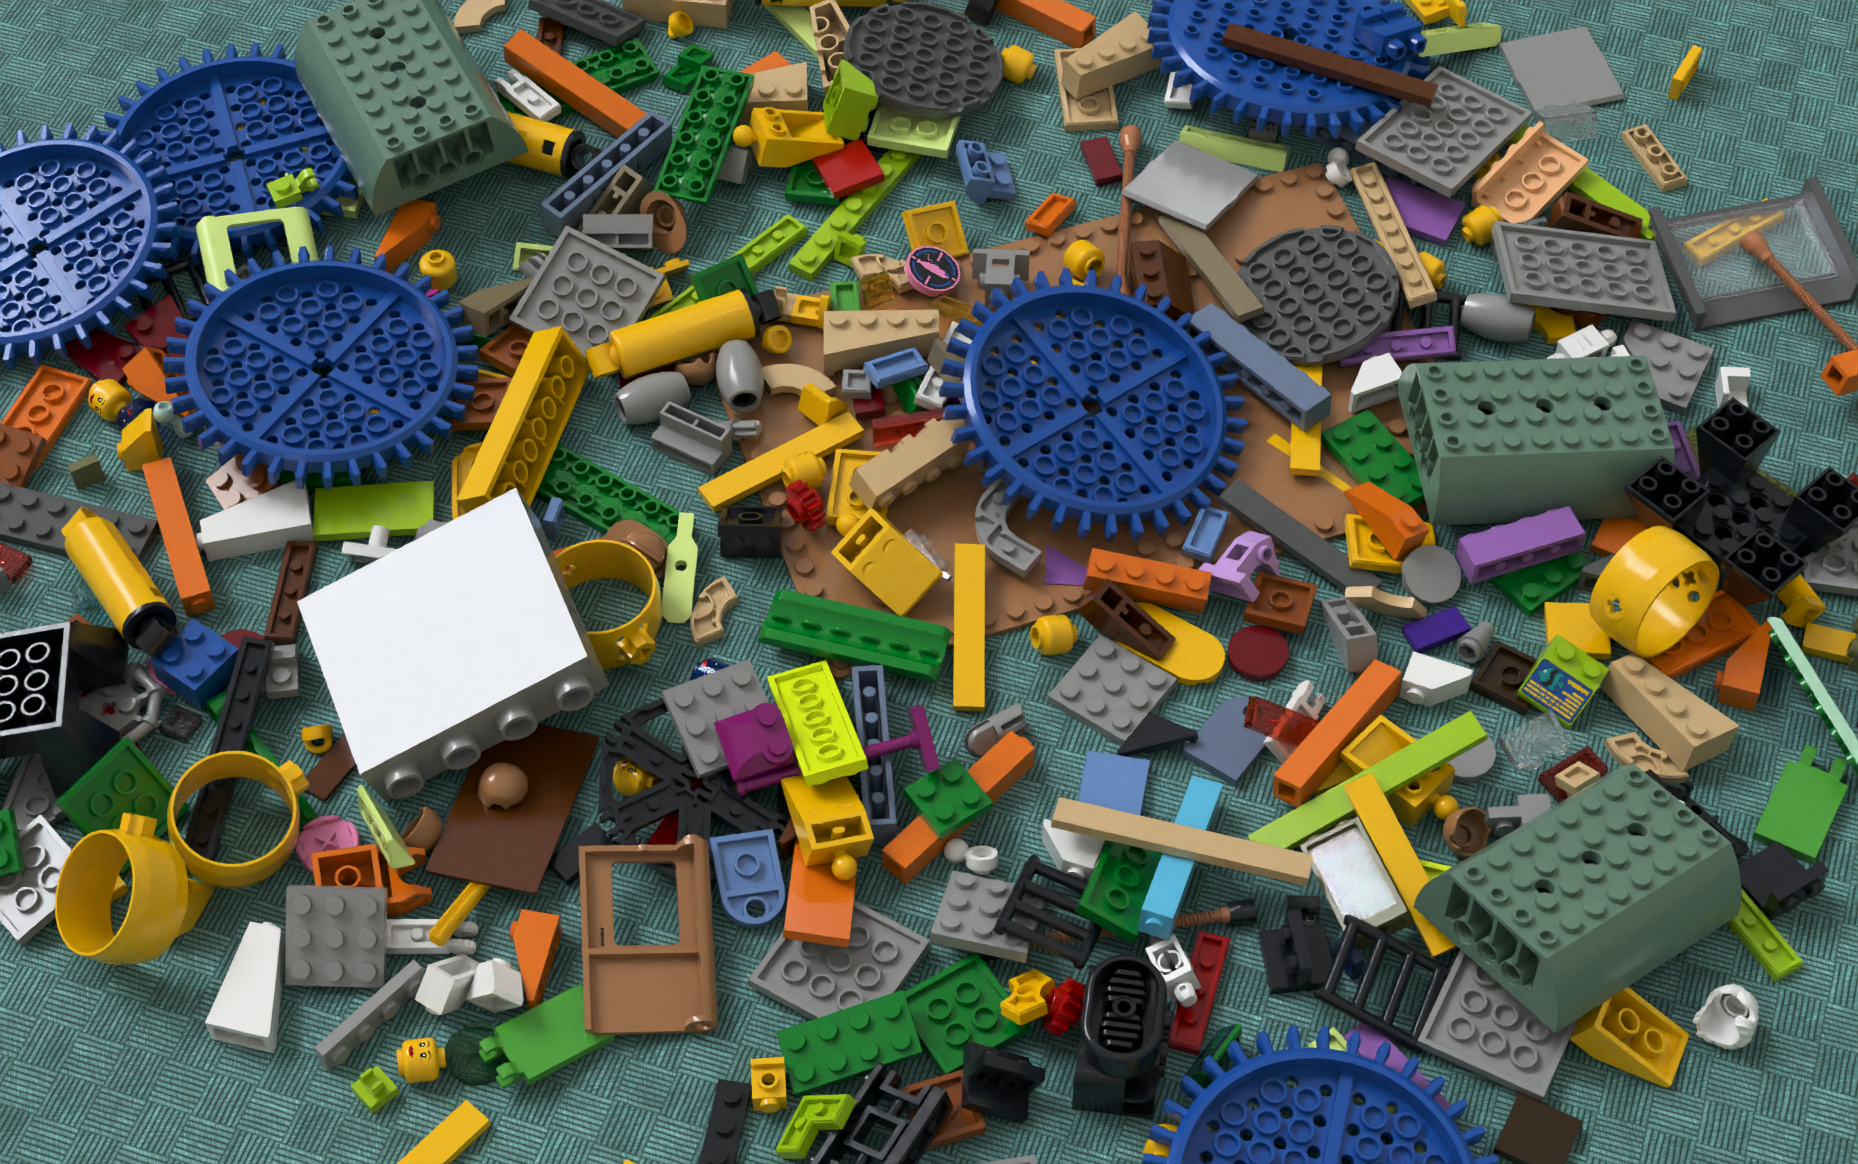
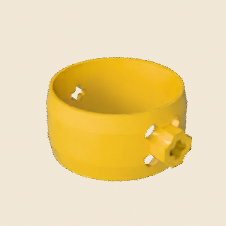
M1666 526L1651 527L1627 542L1607 564L1591 594L1589 603L1590 615L1602 631L1628 651L1643 658L1660 655L1684 638L1705 613L1718 586V566L1704 550L1681 533ZM1676 577L1679 579V587L1677 588L1673 584V580ZM1697 591L1700 599L1693 601L1691 593ZM1618 599L1620 601L1619 607L1622 611L1615 612L1611 601Z
M612 540L581 542L557 554L555 559L568 589L585 581L612 578L632 583L650 597L640 614L628 623L605 631H587L602 669L616 668L628 663L640 666L650 660L652 653L657 650L655 639L658 635L662 619V601L657 576L646 557L635 548ZM571 563L569 570L565 572L566 566Z
M225 751L207 756L192 765L182 775L171 794L167 810L170 843L181 855L185 868L205 883L216 887L232 889L256 885L274 875L291 856L298 840L300 827V807L297 796L306 791L310 783L307 781L304 772L291 760L278 767L262 756L244 751ZM227 777H244L267 785L283 799L289 809L292 821L285 837L272 851L246 863L224 864L200 856L184 842L177 830L176 821L186 800L205 784Z
M125 812L122 815L119 829L94 831L83 837L69 853L57 883L55 916L60 936L66 946L74 953L108 964H140L158 958L170 947L176 938L187 908L188 877L185 864L177 849L167 841L154 836L158 819ZM129 858L133 877L132 895L124 922L114 936L111 924L112 894L117 877Z

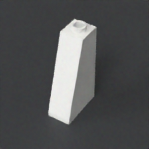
M294 480L200 520L201 533H196L199 551L205 550L208 562L285 548L287 541L315 542L311 505L306 483L303 489H297Z
M250 921L205 1022L211 1039L274 1054L277 1043L286 942L282 930L278 926L269 922L260 924Z

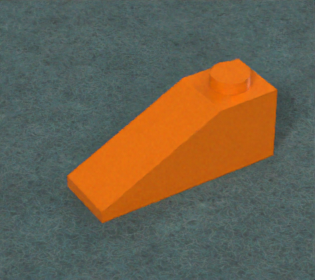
M415 199L399 206L374 255L375 260L380 254L386 255L385 271L390 272L430 242L434 232L439 230L441 224V217L437 213L436 203Z
M144 347L122 368L128 377L127 382L130 387L156 402L167 401L171 403L172 398L188 394V391L166 394L164 378L177 377L179 374L164 373L163 357L167 356L163 350ZM192 409L179 414L186 417L195 413V410Z
M1369 481L1344 492L1346 498L1394 560L1407 556L1422 545L1430 529L1410 505Z
M1768 620L1727 659L1723 672L1717 670L1713 689L1718 690L1716 702L1750 711L1754 710L1760 694L1771 638L1768 632L1772 630V626Z
M521 909L518 921H513L511 925L510 940L514 941L530 1010L542 1002L563 931L559 915Z

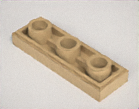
M1647 124L1622 131L1621 139L1662 193L1686 185L1688 178Z

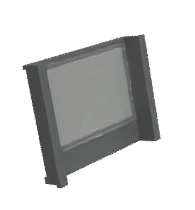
M1817 177L1806 178L1801 193L1798 195L1665 219L1660 206L1648 209L1650 215L1648 228L1654 234L1693 322L1694 332L1809 310L1793 294L1789 287L1775 275L1768 265H1764L1759 259L1748 255L1740 246L1742 238L1752 230H1758L1767 240L1775 258L1822 307L1853 302L1858 293V261Z

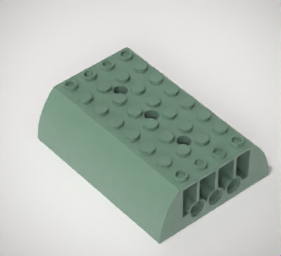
M355 0L311 18L303 26L295 49L297 77L375 216L528 152L526 143L439 0ZM399 69L404 70L403 72L398 74L394 73V71ZM424 104L422 108H414L416 105Z
M1646 356L1412 363L1404 369L1396 386L1431 526L1516 522L1523 517H1533L1543 514L1550 509H1560L1566 506L1571 508L1577 520L1639 517L1624 490L1625 486L1661 456L1674 464L1675 447ZM1596 404L1602 405L1604 411L1601 410L1599 407H1597V406H1595V405H1596ZM1539 406L1545 407V408H1547L1550 412H1549V413H1544L1541 409H1539V408H1537V407H1539ZM1482 408H1483V409H1487V410H1489L1492 414H1491V415H1485L1482 411H1480V410H1478V409H1482Z
M1629 764L1615 769L1433 878L1420 890L1413 907L1556 1034L1738 916L1742 891L1740 870L1731 842L1635 764ZM1583 860H1591L1596 864H1586ZM1543 888L1548 890L1550 893H1540L1536 889Z

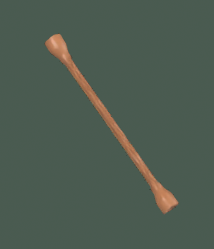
M1134 125L1125 126L1120 131V145L1123 149L1124 157L1122 191L1133 180L1134 159L1136 151L1141 145L1142 132ZM1121 195L1116 275L1122 276L1120 293L1131 296L1127 280L1132 199Z
M1752 230L1747 233L1740 241V246L1746 253L1759 259L1764 265H1768L1775 275L1789 287L1793 294L1834 334V337L1848 351L1858 349V344L1836 323L1834 318L1817 303L1810 293L1775 258L1767 240L1758 230Z

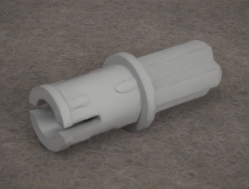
M732 418L729 421L713 420L731 428L733 441H740L742 438H756L763 434L762 423L758 420L742 421L740 418Z

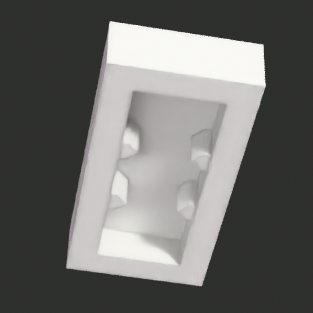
M374 525L372 526L368 545L344 541L341 553L348 561L370 564L397 549L386 548L390 529Z

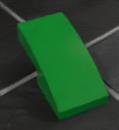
M691 44L678 55L677 65L663 76V85L686 94L695 85L702 65L709 66L711 64L714 52Z

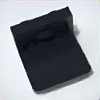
M1781 843L1770 845L1738 865L1741 888L1771 921L1783 913L1791 912L1799 903L1809 897L1817 896L1825 888L1824 882L1829 872L1821 861L1805 869Z

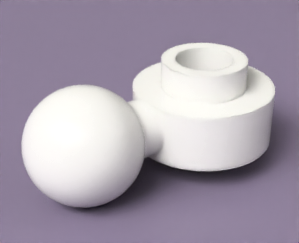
M1333 148L1327 156L1329 164L1326 166V177L1332 185L1344 187L1352 181V176L1346 166L1349 162V154L1344 148Z
M953 838L944 846V855L949 862L959 864L966 860L967 868L976 874H988L998 866V851L993 847L974 846L969 848L968 844L960 838Z

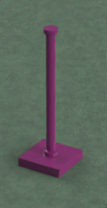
M919 704L907 707L912 731H908L909 735L862 747L867 759L912 747L913 750L918 749L921 765L924 770L932 771L940 768L924 706ZM799 765L738 781L736 785L739 796L742 797L746 796L745 792L781 783L782 778L802 775Z

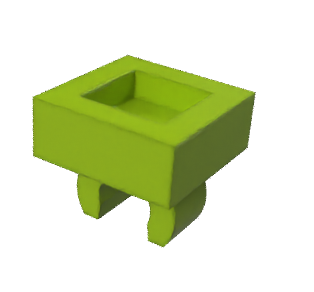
M845 231L841 232L837 236L833 259L852 268L850 258L865 254L867 238L857 233L851 235Z
M378 1065L373 1069L369 1068L359 1076L360 1079L350 1085L352 1092L372 1114L399 1094L398 1087Z

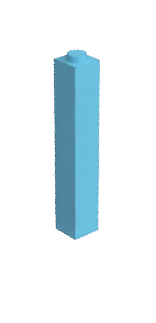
M1192 775L1174 823L1210 831L1219 806L1223 784ZM1162 853L1141 909L1137 931L1166 940L1170 939L1198 861Z

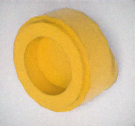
M678 10L669 16L668 36L670 38H684L693 32V21L685 11Z
M783 325L768 327L764 331L761 347L771 354L786 352L792 344L790 331Z
M323 724L302 728V741H304L305 747L309 752L322 754L331 748L332 725ZM324 738L325 743L322 746H314L312 744V740Z

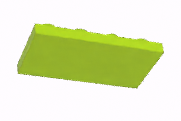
M434 480L332 487V489L327 490L325 488H315L313 523L315 542L370 538L372 526L374 525L389 528V537L416 535L419 527L425 526L429 519L435 520Z

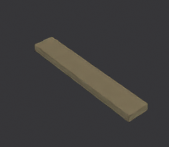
M1167 214L1159 216L1160 226L1238 323L1264 314V306L1201 229Z

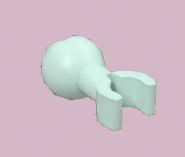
M161 401L154 406L153 414L157 422L173 425L175 432L182 439L193 434L192 431L187 434L183 431L182 417L173 414L170 402Z

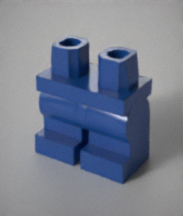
M1399 1L1380 6L1379 9L1373 8L1357 13L1353 37L1370 50L1376 51L1375 55L1379 59L1390 56L1396 61L1402 59L1408 50L1415 54L1422 53L1427 39L1421 35L1423 24L1415 21L1411 16L1407 17L1403 13L1404 6Z

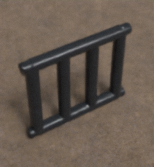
M191 257L163 266L168 274L166 279L152 276L146 278L144 281L146 284L161 279L167 295H171L183 319L194 322L198 320L197 317L188 314L172 275L188 270L202 303L207 306L211 303L210 300L205 298L204 285L206 282L199 266L194 265ZM136 294L144 312L153 306L150 299Z
M1401 288L1399 290L1398 305L1391 319L1390 332L1402 331L1405 297ZM1436 291L1438 300L1434 301L1435 303L1450 304L1448 326H1453L1456 356L1433 359L1460 361L1462 354L1458 350L1461 306L1465 304L1466 295ZM1433 302L1421 305L1419 329L1431 328Z
M1031 855L996 921L994 932L998 935L1010 934L1072 961L1077 969H1083L1088 962L1103 927L1091 921L1089 928L1085 929L1021 900L1026 893L1087 919L1075 912L1078 901L1032 882V879L1037 874L1083 894L1087 882L1040 862L1038 856ZM1017 913L1080 940L1082 943L1079 949H1075L1011 920L1014 914Z
M1347 913L1343 921L1346 928L1323 987H1319L1316 990L1314 997L1417 1053H1422L1423 1049L1416 1045L1417 1040L1437 1000L1443 981L1447 979L1451 968L1362 919ZM1360 933L1375 943L1351 1003L1335 994L1357 934ZM1386 949H1389L1402 956L1403 960L1382 1016L1379 1018L1364 1010ZM1417 964L1432 972L1409 1034L1394 1026L1393 1023L1414 966Z

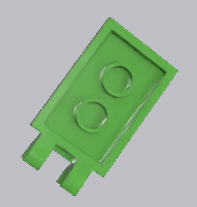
M1806 744L1797 764L1789 760L1787 761L1752 839L1768 846L1774 843H1781L1794 857L1813 865L1848 789V785L1840 782L1848 761L1836 757L1830 772L1827 773L1811 766L1818 748Z
M580 983L495 1027V1037H487L479 1042L481 1050L478 1053L485 1063L491 1062L503 1053L506 1055L510 1062L496 1068L499 1074L496 1076V1080L502 1089L511 1086L522 1078L529 1086L614 1041L615 1035H592L585 1031L584 990Z

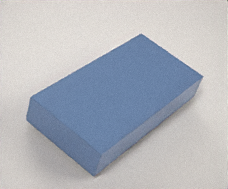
M912 347L865 362L863 370L876 389H880L926 374L929 366L917 349Z
M1213 507L1199 509L1182 548V555L1210 564L1229 521L1230 513Z

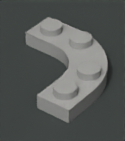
M999 478L983 493L977 504L975 512L977 539L980 544H985V552L993 560L1025 578L1042 559V551L1018 538L1009 530L1006 518L1024 496L1018 494L1014 501L1007 506L1004 505L1002 499L1009 485Z

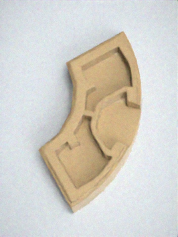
M467 0L455 16L454 27L459 34L481 32L483 23L490 16L506 11V0Z
M865 254L850 258L851 266L862 283L882 282L894 287L899 294L914 289L908 281L907 273L905 274L904 271L905 260L901 259L898 261L885 258L884 254Z
M774 364L762 367L764 385L771 395L785 392L801 396L803 386L809 383L814 384L828 396L836 393V386L819 371L798 364Z
M725 576L715 580L701 592L693 612H691V632L696 648L724 637L723 617L730 608L738 604V596Z
M1374 586L1346 587L1344 598L1376 613L1418 620L1425 618L1427 615V609L1414 597L1389 594Z
M1636 732L1607 738L1604 745L1608 752L1621 766L1635 764L1644 772L1651 769L1667 783H1681L1689 778L1687 771L1683 772L1664 751L1652 748L1644 743Z

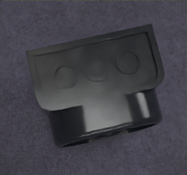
M1116 955L1101 961L1097 965H1089L1080 1024L1072 1109L1153 1120L1158 1077H1165L1172 1011H1166L1167 986L1164 977L1146 959L1134 955Z

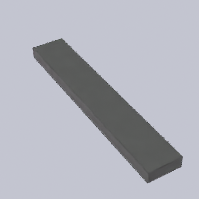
M1238 478L1219 496L1218 503L1260 533L1271 536L1273 542L1345 592L1346 587L1374 586L1377 589L1382 583L1380 578L1368 570L1349 568V559L1346 554Z

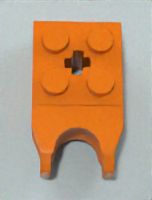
M376 843L311 853L315 886L388 888L387 918L403 916L418 907L433 902L430 887L407 884L400 879L406 872L412 871L426 863L424 848L407 847L411 855L416 856V858H413L415 864L397 869H392Z

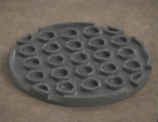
M908 1L902 2L901 5L893 6L883 4L869 9V12L864 16L857 17L849 27L845 37L843 48L844 60L874 82L875 93L878 94L879 102L901 112L932 118L961 116L985 106L993 99L1000 88L1004 72L1003 58L1001 52L994 46L991 36L980 26L975 27L969 23L966 16L942 6Z
M1320 225V228L1306 230L1302 227L1279 234L1252 251L1243 260V265L1237 272L1239 277L1264 306V314L1239 324L1244 325L1254 336L1265 341L1271 349L1279 355L1286 357L1292 365L1297 366L1326 364L1360 351L1384 331L1396 311L1399 300L1398 274L1395 264L1387 251L1371 237L1361 232L1354 233L1344 230V227Z

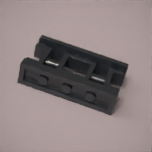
M878 1062L873 1071L866 1075L863 1086L854 1099L857 1102L843 1129L829 1131L827 1140L819 1152L812 1156L809 1164H841L839 1161L846 1151L856 1157L852 1164H918L954 1108L947 1091L936 1085L932 1089L931 1086L925 1084L917 1097L898 1090L902 1081L897 1071H888L884 1064ZM882 1096L884 1099L893 1102L887 1112L875 1108ZM905 1108L916 1112L910 1124L899 1118ZM875 1123L894 1131L881 1152L862 1144Z

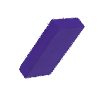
M1453 606L1402 626L1401 633L1413 651L1421 654L1459 639L1468 633L1471 627L1458 608Z

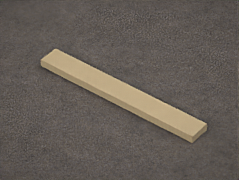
M1376 162L1350 169L1352 181L1376 235L1395 264L1399 286L1409 308L1437 301L1436 291Z
M1062 797L1058 798L1051 823L1052 828L1303 886L1308 884L1314 855Z

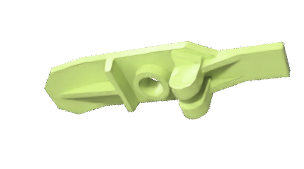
M679 512L677 536L668 546L662 596V616L668 623L684 624L691 618L698 558V547L692 538L694 513ZM680 565L686 566V569L683 571H679L676 568Z

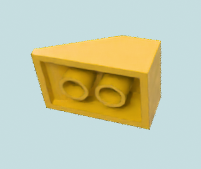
M1627 987L1580 1017L1570 1036V1040L1596 1060L1668 1088L1672 1084L1690 1034Z

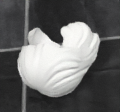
M1736 984L1715 988L1709 994L1705 1006L1695 1014L1693 1024L1697 1028L1696 1035L1703 1038L1706 1042L1714 1043L1716 1046L1724 1049L1736 1050L1746 1046L1751 1042L1758 1023L1757 1000L1744 987Z

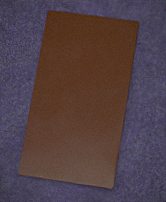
M538 724L535 731L523 739L514 741L505 739L482 751L478 761L469 768L443 827L442 834L425 868L426 873L536 895L599 743V736ZM494 763H509L518 766L528 778L527 794L520 803L510 806L508 809H504L497 804L487 808L478 798V782L485 769Z

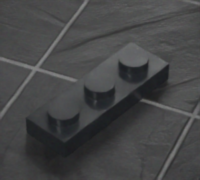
M718 1079L699 1164H736L751 1098L752 1084Z

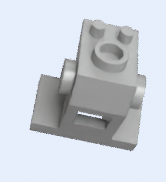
M973 248L972 279H980L979 290H985V306L992 312L998 310L989 300L992 289L998 287L1011 301L1014 296L1010 290L1013 279L1019 277L1022 281H1029L1030 250ZM993 264H1006L1009 267L993 266Z

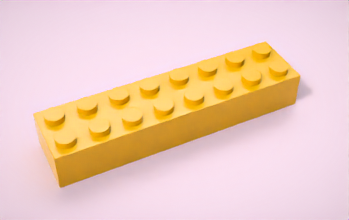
M562 326L533 333L456 500L466 513L514 488H517L527 504L531 506L590 371L587 359Z

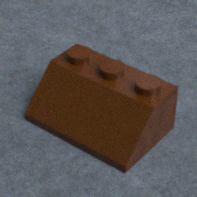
M1160 240L1131 242L1129 267L1134 293L1141 284L1146 285L1147 294L1143 302L1154 308H1157L1158 303L1163 298L1169 297L1171 302L1165 315L1175 322L1187 312L1193 315L1195 309L1185 257Z

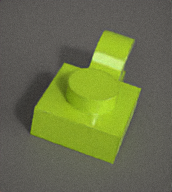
M312 168L302 170L296 179L293 174H289L266 184L277 209L303 200L301 193L319 188Z

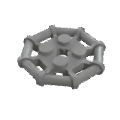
M132 663L130 666H127L126 684L92 690L86 696L80 697L79 709L119 731L122 734V738L123 736L129 737L135 744L151 731L155 732L158 729L161 703L166 695V691L163 685L157 684L143 670L141 664ZM139 683L146 689V692L137 694L133 689ZM148 705L146 715L140 716V709L143 711V706ZM106 707H113L115 712L111 715L108 713L104 714V709Z

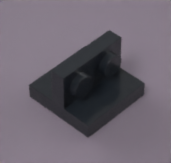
M723 505L718 522L720 557L780 558L782 506Z
M1301 910L1287 912L1286 924L1281 925V929L1259 931L1258 940L1270 995L1317 990L1319 987H1323L1332 964L1323 924L1304 926Z
M974 1042L966 1044L963 1052L961 1108L1019 1124L1025 1122L1028 1119V1095L1045 1081V1069L1032 1065L1028 1057Z

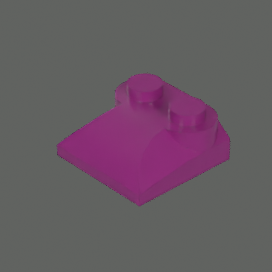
M762 703L753 710L714 722L733 783L794 766L796 761L793 744L783 715L776 704Z

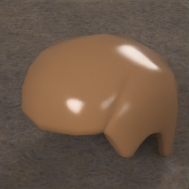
M712 352L693 357L690 363L683 364L680 361L674 370L683 374L688 385L702 386L708 384L716 377L718 353Z
M494 763L485 769L478 782V798L487 808L497 804L504 809H508L510 806L520 803L527 794L528 778L518 766L509 763Z
M427 806L419 809L421 815L407 825L402 835V840L406 847L424 848L425 853L436 845L442 834L443 826L437 813Z
M1475 806L1453 811L1446 818L1443 825V836L1450 851L1458 856L1470 857L1487 846L1491 828L1485 821L1484 817L1487 813L1484 810Z

